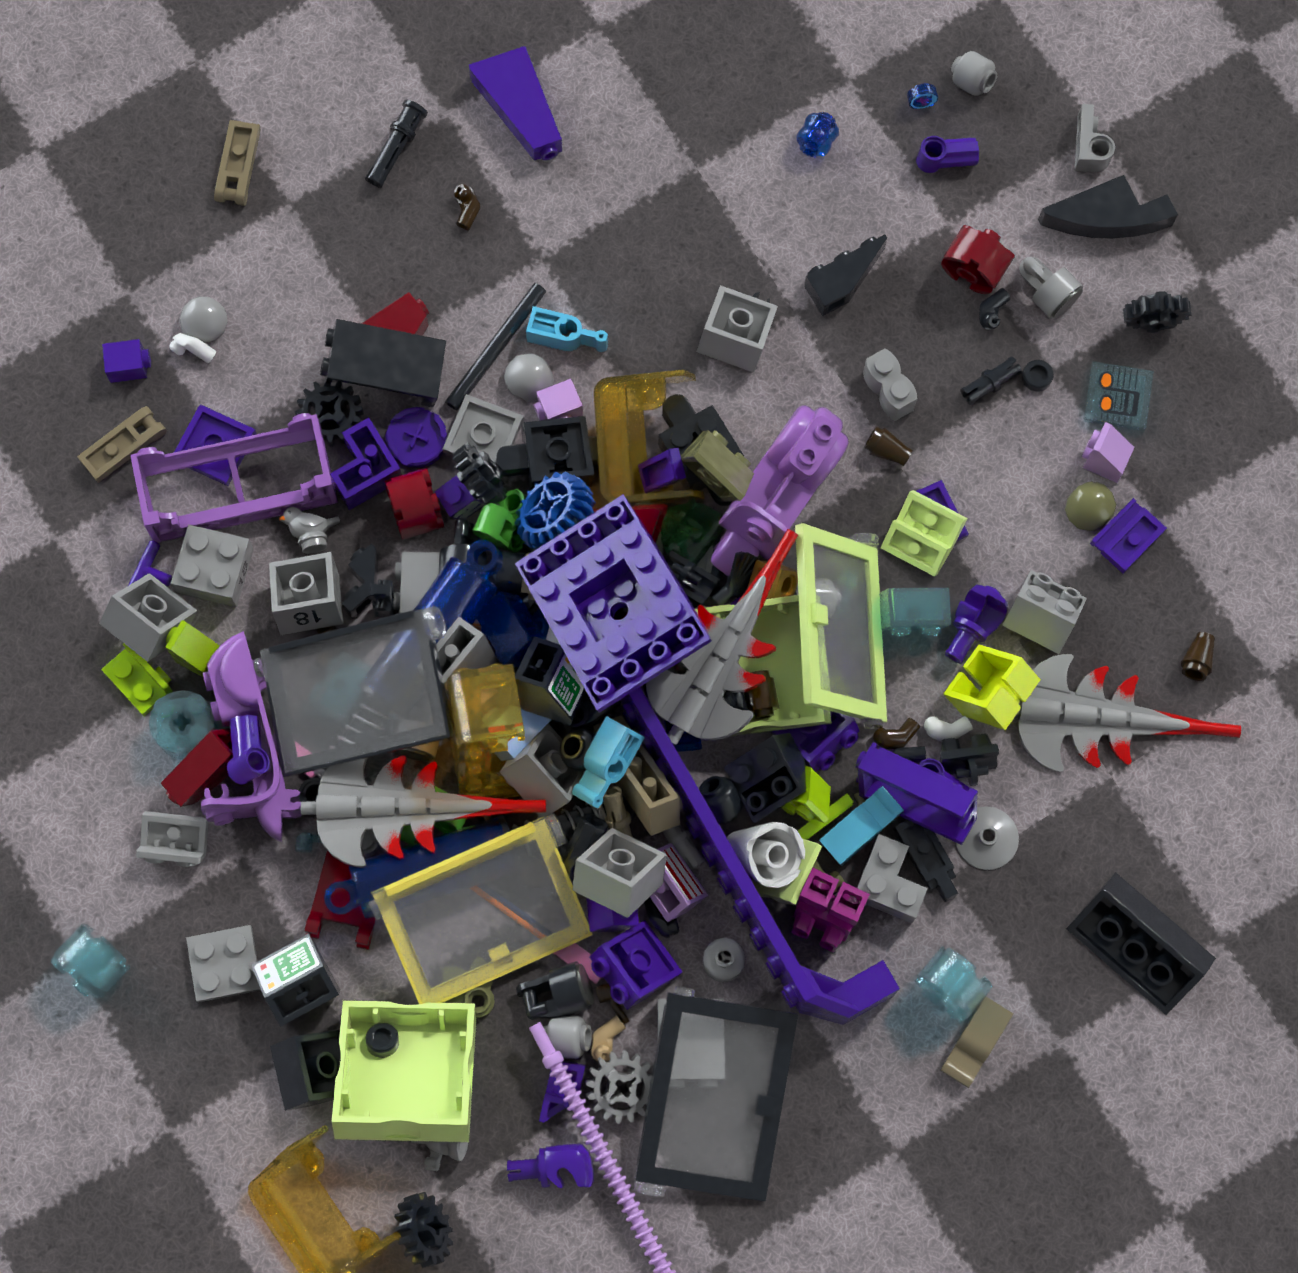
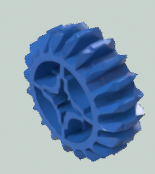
M566 471L562 474L555 472L551 478L545 475L543 482H535V488L532 491H526L528 496L525 500L519 501L523 505L515 512L519 515V518L516 519L514 524L518 528L517 533L525 541V544L531 549L537 550L595 513L592 508L596 502L592 497L591 489L582 479Z

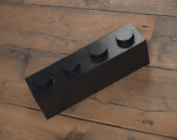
M1116 872L1066 928L1165 1015L1205 976L1216 960L1212 954Z

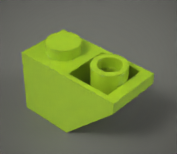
M182 620L178 627H173L168 633L165 648L176 663L203 677L202 673L208 671L207 663L210 657L220 645Z
M805 766L806 792L781 808L790 815L797 813L808 822L814 819L826 823L829 819L831 787L811 767Z

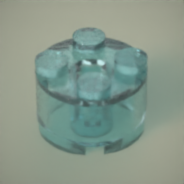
M175 691L159 698L155 702L150 715L149 727L151 735L159 747L169 756L182 761L210 731L219 730V723L214 720L212 708L201 695L191 691ZM183 721H188L189 724L186 725L185 730L181 731L179 727L182 726Z
M82 923L54 952L55 956L50 961L61 973L65 974L68 972L75 979L72 984L81 994L86 997L89 994L95 998L103 997L130 969V965L124 964L127 961L125 957L105 937H93L91 933L94 929Z
M944 946L937 950L919 972L915 980L916 984L923 989L921 993L925 998L935 1005L939 1001L948 1008L946 1012L959 1023H962L965 1018H969L993 988L991 982L985 976L980 980L976 977V967L950 948L945 950Z

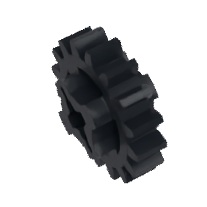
M1159 291L1147 296L1141 295L1137 300H1132V304H1125V308H1123L1126 326H1133V329L1144 328L1147 329L1148 333L1173 329L1177 324H1182V320H1189V316H1192L1190 301L1187 297L1182 298V295L1171 296V294L1165 291Z
M337 381L335 386L331 385L330 388L320 387L317 382H313L315 390L312 392L306 388L303 390L306 399L297 400V404L301 409L296 410L295 414L310 413V409L313 407L321 426L323 439L328 440L330 447L334 446L335 439H339L342 444H345L342 432L360 423L361 419L357 416L364 415L363 407L358 406L361 403L359 395L353 396L354 390L352 386L343 389V383ZM347 405L350 406V414L348 419L343 414L344 410L347 408ZM328 410L329 412H332L334 410L335 414H324V411Z
M469 443L462 445L453 452L454 457L452 458L457 463L455 467L459 470L457 477L474 498L482 497L485 504L493 503L496 505L507 498V490L503 486L505 483L501 480L503 473L492 461L489 454L485 451L479 453L474 445L471 447Z
M426 1192L416 1193L403 1198L404 1202L397 1205L400 1213L394 1215V1218L399 1222V1226L395 1227L394 1230L399 1234L398 1244L406 1247L405 1257L412 1255V1263L414 1265L421 1264L422 1268L443 1263L444 1257L450 1255L447 1247L453 1245V1241L448 1237V1234L453 1232V1228L449 1227V1215H443L442 1213L443 1204L436 1205L435 1196L427 1197Z

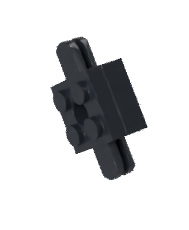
M681 394L671 395L664 401L662 416L669 429L659 434L658 446L662 452L679 448L680 455H682L703 431L709 430L713 433L715 430L728 441L726 447L734 455L737 452L743 455L713 405L696 413L688 399ZM683 464L686 478L680 482L689 497L707 488L718 505L728 506L731 504L732 501H722Z
M586 416L524 422L522 430L523 444L500 447L496 455V466L501 469L505 477L528 475L530 491L535 488V482H543L545 475L551 478L555 472L562 474L565 471L582 479L588 487H592L594 478L593 467L615 464L620 445L613 435L589 437Z

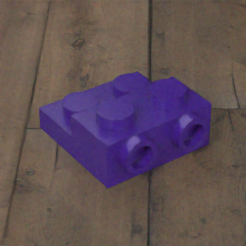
M830 711L831 724L769 732L773 735L790 733L805 760V766L811 767L817 772L819 769L827 770L835 761V754L842 747L845 749L852 747L858 739L857 733L860 730L852 716Z
M645 920L640 922L638 926L631 927L600 945L589 957L592 960L591 967L595 975L601 978L604 977L611 987L610 993L613 1000L618 1004H623L627 1010L647 999L656 990L683 973Z

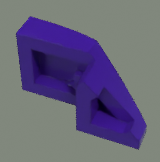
M562 1061L563 1066H568L566 1072L573 1075L570 1079L572 1083H577L575 1089L579 1091L586 1065ZM550 1075L539 1122L543 1123L570 1106L568 1102H563L565 1095L563 1093L559 1094L561 1088L559 1085H554L556 1078L550 1077Z

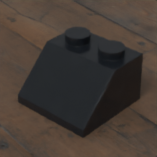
M340 1030L293 1036L270 1046L285 1111L310 1107L334 1100L335 1080L341 1061L339 1046Z

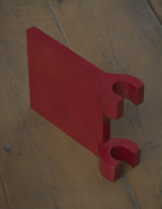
M327 851L312 909L305 925L304 931L306 934L310 933L312 938L319 939L323 920L359 927L355 943H357L356 947L369 950L379 910L371 892L385 887L390 864L364 859L367 864L366 867H354L344 864Z

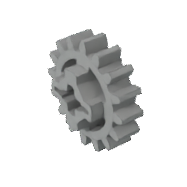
M623 1050L621 1058H617L615 1053L611 1051L609 1052V1061L606 1062L601 1057L597 1059L600 1064L599 1069L590 1067L589 1071L594 1075V1079L586 1080L585 1084L593 1088V1091L587 1093L586 1096L588 1100H597L592 1106L595 1112L602 1108L604 1109L602 1113L603 1119L607 1120L613 1114L616 1123L620 1124L622 1116H626L631 1123L634 1122L633 1113L638 1112L641 1116L645 1115L642 1107L644 1104L647 1105L652 1074H647L646 1072L650 1069L651 1065L648 1062L639 1065L641 1056L638 1054L629 1059L628 1051ZM628 1065L633 1067V1069H629L627 1072H619L615 1070L614 1066ZM603 1075L607 1077V1085L601 1094L600 1082ZM619 1079L622 1082L629 1081L625 1085L628 1090L624 1094L620 1091L614 1093L617 1089L615 1083ZM642 1079L643 1089L641 1096L638 1099V1097L636 1096L637 1084L640 1083ZM618 1101L626 1102L629 1107L614 1108L609 1105H613Z

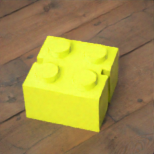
M978 644L963 667L982 689L979 691L964 673L958 672L943 694L961 715L1006 730L1021 709L1020 701L1026 702L1041 679L1022 657Z

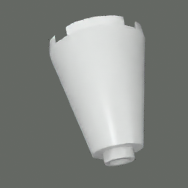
M769 822L735 831L727 837L747 874L759 884L766 887L779 888L790 884L798 877L801 871L799 870L801 859H805V848L803 839L793 827L781 822Z

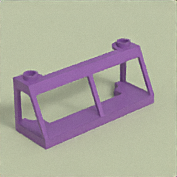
M298 414L292 418L293 421L288 423V428L170 454L157 451L155 447L140 449L137 454L130 455L144 526L152 540L158 543L185 537L188 524L217 530L281 516L289 507H295L303 511L338 503L335 486L330 476L331 469L317 414ZM316 440L323 474L316 475L311 481L300 484V490L245 502L235 462L236 457ZM225 459L229 461L239 503L178 516L176 512L162 513L158 510H153L146 477Z

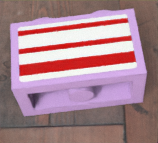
M672 843L657 849L667 854L662 886L650 896L667 922L689 912L708 896Z

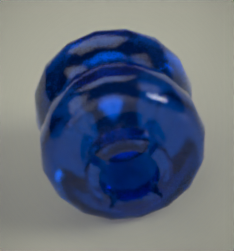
M826 112L809 114L804 121L803 127L796 135L800 150L809 157L827 155L831 150L832 143L839 136V127L836 124L835 118Z

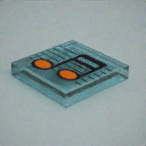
M1093 361L1090 369L1083 422L1104 425L1107 422L1113 427L1144 432L1147 427L1154 371Z

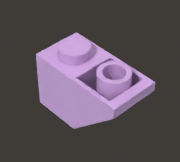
M1105 422L1101 431L1094 430L1082 454V457L1087 459L1083 468L1118 483L1134 446L1111 424Z

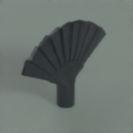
M741 551L735 553L726 585L711 598L716 606L723 605L731 597L741 598L747 590L755 562L758 560L756 556L749 552Z

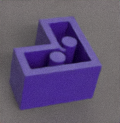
M370 418L342 432L345 445L354 460L330 473L333 484L348 510L386 490L385 480L402 475L400 467Z

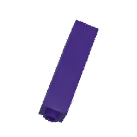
M525 46L469 64L470 79L474 86L534 161L538 159L550 160L556 157L559 152H562V138Z

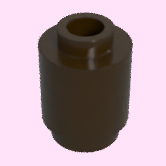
M768 670L751 672L764 675L766 680L758 687L744 692L747 710L753 712L755 719L774 716V711L779 709L774 678L770 677Z

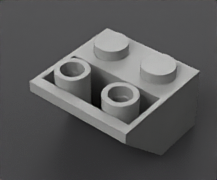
M1030 570L1002 626L1059 654L1075 626L1087 598L1072 587H1064L1054 582L1051 577L1044 573H1036Z

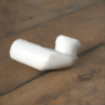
M182 333L176 334L173 337L174 340L169 345L170 349L177 355H183L187 349L207 364L216 354V350L200 339Z
M935 716L927 718L924 722V729L927 731V735L941 742L943 739L948 738L958 739L973 730L972 724L966 716L952 724L939 720Z

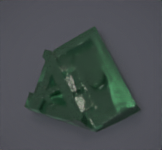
M694 498L689 499L685 504L669 507L661 528V542L666 554L668 555L672 550L697 565L724 528L719 525L723 514L703 503L697 504Z

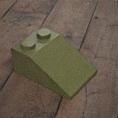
M709 430L703 431L681 455L682 463L722 501H741L754 475L749 469L751 463L739 452L734 455L726 447L728 441L715 430L713 433Z

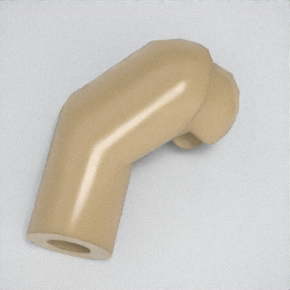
M617 1015L594 1031L592 1035L591 1054L596 1061H598L599 1057L606 1062L610 1060L609 1052L612 1051L613 1038L626 1029Z

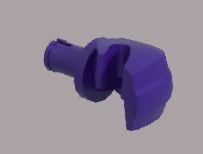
M976 584L969 590L964 602L960 601L953 622L958 633L945 651V655L952 661L962 664L974 641L985 642L987 637L1004 620L1008 611V603L996 588Z
M583 1144L547 1146L546 1148H539V1155L535 1159L507 1160V1171L521 1170L510 1171L507 1174L509 1182L538 1179L541 1182L542 1188H549L551 1181L558 1188H563L565 1183L559 1175V1169L566 1168L573 1175L577 1186L584 1188L593 1185V1161L590 1151Z

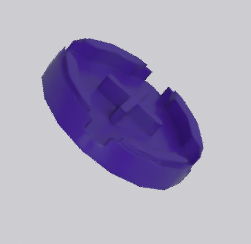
M421 407L407 408L396 414L391 420L385 435L387 447L393 458L402 465L413 468L426 467L439 460L447 440L446 426L440 416Z

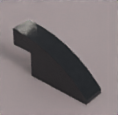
M1121 175L1042 208L1038 221L1042 226L1071 235L1114 239L1145 235L1171 227L1178 214L1167 194L1140 205L1125 176Z

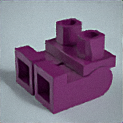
M812 868L792 916L795 918L792 934L807 939L812 927H815L824 932L819 945L828 951L835 952L842 940L846 941L853 926L857 924L870 894L843 882L835 896L833 893L839 880Z

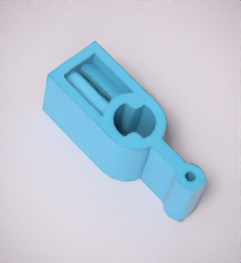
M533 306L526 329L527 342L563 351L576 350L581 344L594 347L599 352L607 350L608 334L605 331L599 330L595 332L582 329L581 322L572 315ZM568 330L574 331L570 333L569 337L562 335L566 334Z
M606 716L585 754L584 767L586 770L579 783L574 786L572 794L598 809L603 803V796L609 785L618 782L624 776L645 737Z
M882 786L819 841L842 866L904 810Z

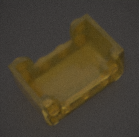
M492 664L485 668L457 669L448 677L447 694L454 737L450 738L459 794L500 799L521 796L506 782L504 776L500 773L507 760L501 761L494 753L508 751V741L514 737H517L518 741L525 740L513 664Z

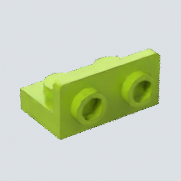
M123 643L122 645L125 649L101 670L145 717L173 692L168 685L171 679L160 666L154 670L144 658Z

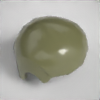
M1090 481L1078 486L1069 495L1065 511L1069 521L1078 529L1095 531L1108 523L1114 516L1117 504L1113 493L1104 484Z

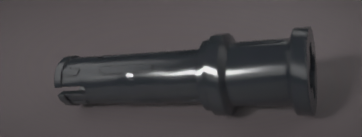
M404 100L402 104L403 110L398 119L392 121L390 125L391 134L370 171L365 176V180L378 188L383 187L404 146L415 138V130L421 119H425L428 115L427 110L414 101Z

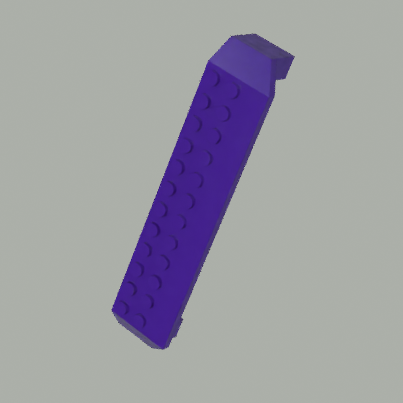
M639 687L620 699L624 710L622 713L624 720L631 730L636 727L638 734L645 737L641 744L652 755L655 764L664 773L674 791L679 794L687 820L685 826L693 839L699 837L703 848L700 851L709 867L715 865L719 876L716 879L725 895L731 893L735 900V905L732 907L741 923L747 921L751 928V933L748 935L757 951L763 949L766 954L767 962H765V966L774 980L779 978L784 987L781 993L790 1008L795 1006L799 1013L844 1025L894 997L900 988L884 960L845 982L800 966L641 688Z

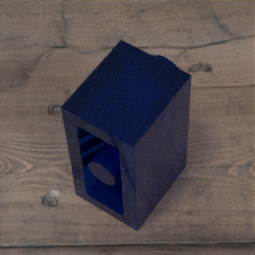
M500 591L475 615L481 625V632L490 640L496 650L495 655L497 659L506 666H520L534 636L546 640L519 595Z

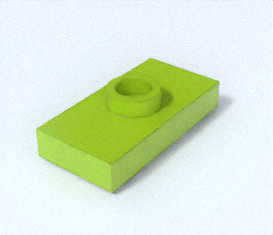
M848 794L842 796L830 806L829 819L826 823L812 819L811 822L797 830L801 838L809 839L853 805L852 803H854Z

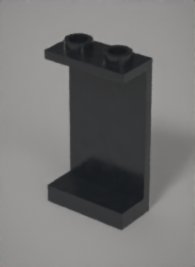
M336 319L333 329H327L325 346L330 347L328 358L323 357L320 375L325 376L324 387L330 388L332 381L335 380L422 397V406L434 407L439 394L446 340Z

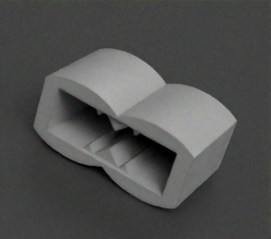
M883 349L866 358L863 370L865 382L875 394L879 395L880 405L886 415L896 421L914 411L917 401L916 389L912 382L901 374L897 358L887 349Z

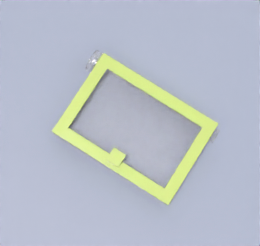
M804 523L795 525V533L798 534L796 539L804 704L864 719L863 724L866 729L882 728L883 723L887 722L877 551L879 547L878 535L860 533L845 538Z

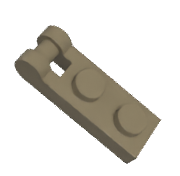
M229 121L214 192V200L216 202L224 203L226 200L235 201L236 205H246L261 132L259 124ZM228 182H238L237 189L227 188Z
M145 406L139 409L77 456L97 483L131 459L130 455L137 454L140 449L145 448L166 434L167 429L161 422L157 423L153 418L154 413L149 407ZM143 425L147 430L139 434L136 428Z

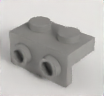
M145 811L142 814L140 846L136 850V857L145 858V861L148 863H163L165 860L175 861L177 865L183 867L196 866L206 856L209 821L204 817Z

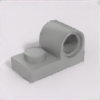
M1082 104L1077 116L1075 171H1103L1109 166L1115 151V143L1108 135L1097 133L1098 116H1094V105ZM1093 150L1101 151L1104 156L1095 155Z

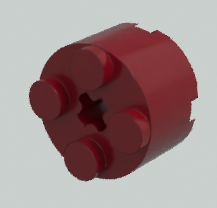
M963 225L944 254L941 266L955 281L962 277L972 283L969 289L980 294H990L997 287L1015 255L999 242L1001 237L993 230L985 229L982 232L971 226Z
M427 468L384 481L402 540L444 527L436 493H433L432 482Z

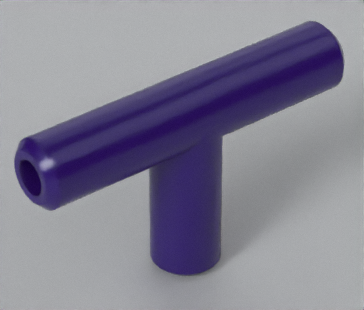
M153 540L148 542L128 586L149 573L165 586L171 585L172 575L151 567L161 547L159 543Z

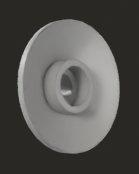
M978 807L977 820L964 843L960 845L955 842L959 854L968 864L978 869L993 870L1006 865L1014 857L1019 844V834L1014 821L1002 810L994 807ZM983 832H992L994 840L990 842L984 840Z

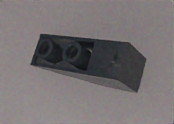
M885 234L877 239L876 237H870L861 243L860 248L852 252L849 250L837 255L833 262L825 266L823 264L817 265L807 273L804 287L822 316L849 303L884 251L887 242Z

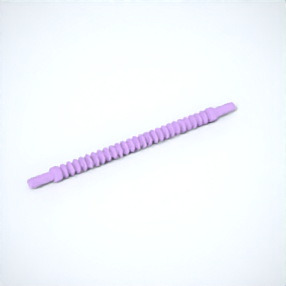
M541 1022L529 1027L544 1056L542 1062L545 1068L551 1069L550 1077L556 1078L554 1085L560 1086L559 1094L563 1093L565 1095L563 1102L569 1103L568 1111L572 1110L574 1112L572 1119H577L579 1122L576 1127L583 1129L581 1136H586L588 1139L585 1144L592 1146L590 1153L596 1154L594 1161L600 1162L599 1170L605 1171L603 1178L609 1179L608 1187L614 1188L612 1195L618 1196L617 1204L623 1205L621 1212L627 1213L626 1221L632 1222L630 1229L636 1230L635 1238H640L641 1240L639 1246L646 1249L644 1256H649L651 1260L648 1263L655 1266L653 1273H676V1270H671L669 1267L672 1264L671 1261L665 1260L667 1253H662L660 1250L662 1244L656 1243L658 1236L652 1235L653 1227L647 1226L649 1219L643 1218L644 1210L638 1209L640 1202L634 1201L635 1193L629 1192L631 1185L625 1184L626 1176L620 1175L622 1168L616 1167L617 1159H612L611 1157L613 1151L607 1150L608 1142H603L602 1140L604 1134L598 1133L599 1125H594L593 1123L595 1117L588 1114L590 1108H585L584 1103L586 1100L580 1098V1090L576 1091L575 1086L577 1083H572L570 1079L573 1075L571 1073L567 1074L566 1069H568V1066H563L562 1061H564L561 1052L555 1051Z

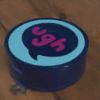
M924 83L911 88L907 93L909 106L913 109H920L934 105L938 101L936 87L932 84Z

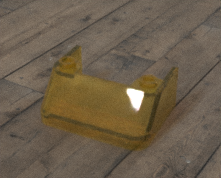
M684 369L606 377L596 384L594 388V407L600 490L606 500L612 502L623 494L629 503H661L705 499L704 492L693 489L674 491L673 485L658 492L646 494L638 464L647 460L644 411L655 410L663 405L666 400V384L696 381L695 374Z
M326 1125L287 1146L250 1182L248 1194L253 1205L299 1273H356L383 1253L401 1235L394 1232L380 1241L378 1235L369 1228L361 1227L355 1232L352 1230L318 1179L324 1171V1156L317 1149L315 1143L329 1131Z

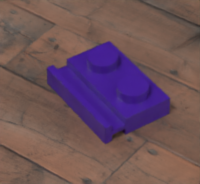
M1134 498L1090 542L1123 574L1167 529L1146 508H1142L1136 503L1137 500Z

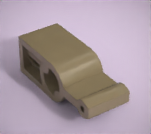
M985 996L979 1003L940 1071L969 1088L1014 1013Z

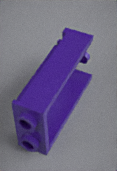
M874 742L867 752L862 751L859 755L855 768L858 769L856 783L859 785L860 797L867 800L883 786L903 808L904 811L899 816L960 845L964 843L977 820V790L970 787L969 791L963 789V785L958 784L956 786L954 781L882 747L878 749L877 743Z

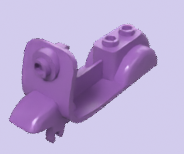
M802 405L796 409L754 469L753 478L744 498L741 501H732L721 517L719 525L727 531L713 548L715 551L712 554L711 562L716 568L730 576L735 553L741 551L749 552L756 557L761 555L767 561L770 559L786 530L790 529L816 489L832 472L846 451L849 440L841 432L843 422L839 417L824 407L817 408L814 411L810 407Z
M243 631L230 637L218 647L207 663L208 671L202 674L207 691L213 690L216 698L215 702L210 703L215 721L221 720L223 727L230 726V719L235 716H257L260 726L261 747L269 756L270 767L267 772L252 780L254 792L249 796L229 797L227 785L221 784L222 796L220 798H213L209 788H206L204 791L205 799L201 801V811L206 816V820L214 822L215 826L231 823L234 821V818L257 817L263 830L272 838L282 842V818L302 816L301 802L299 800L300 792L298 790L285 789L281 767L277 758V753L279 752L275 733L273 736L271 734L261 697V692L267 689V681L265 680L268 679V673L262 670L267 665L262 661H253L251 659Z

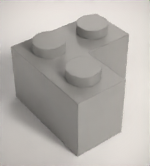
M879 834L857 888L870 894L866 905L913 923L928 888L897 876L909 846Z

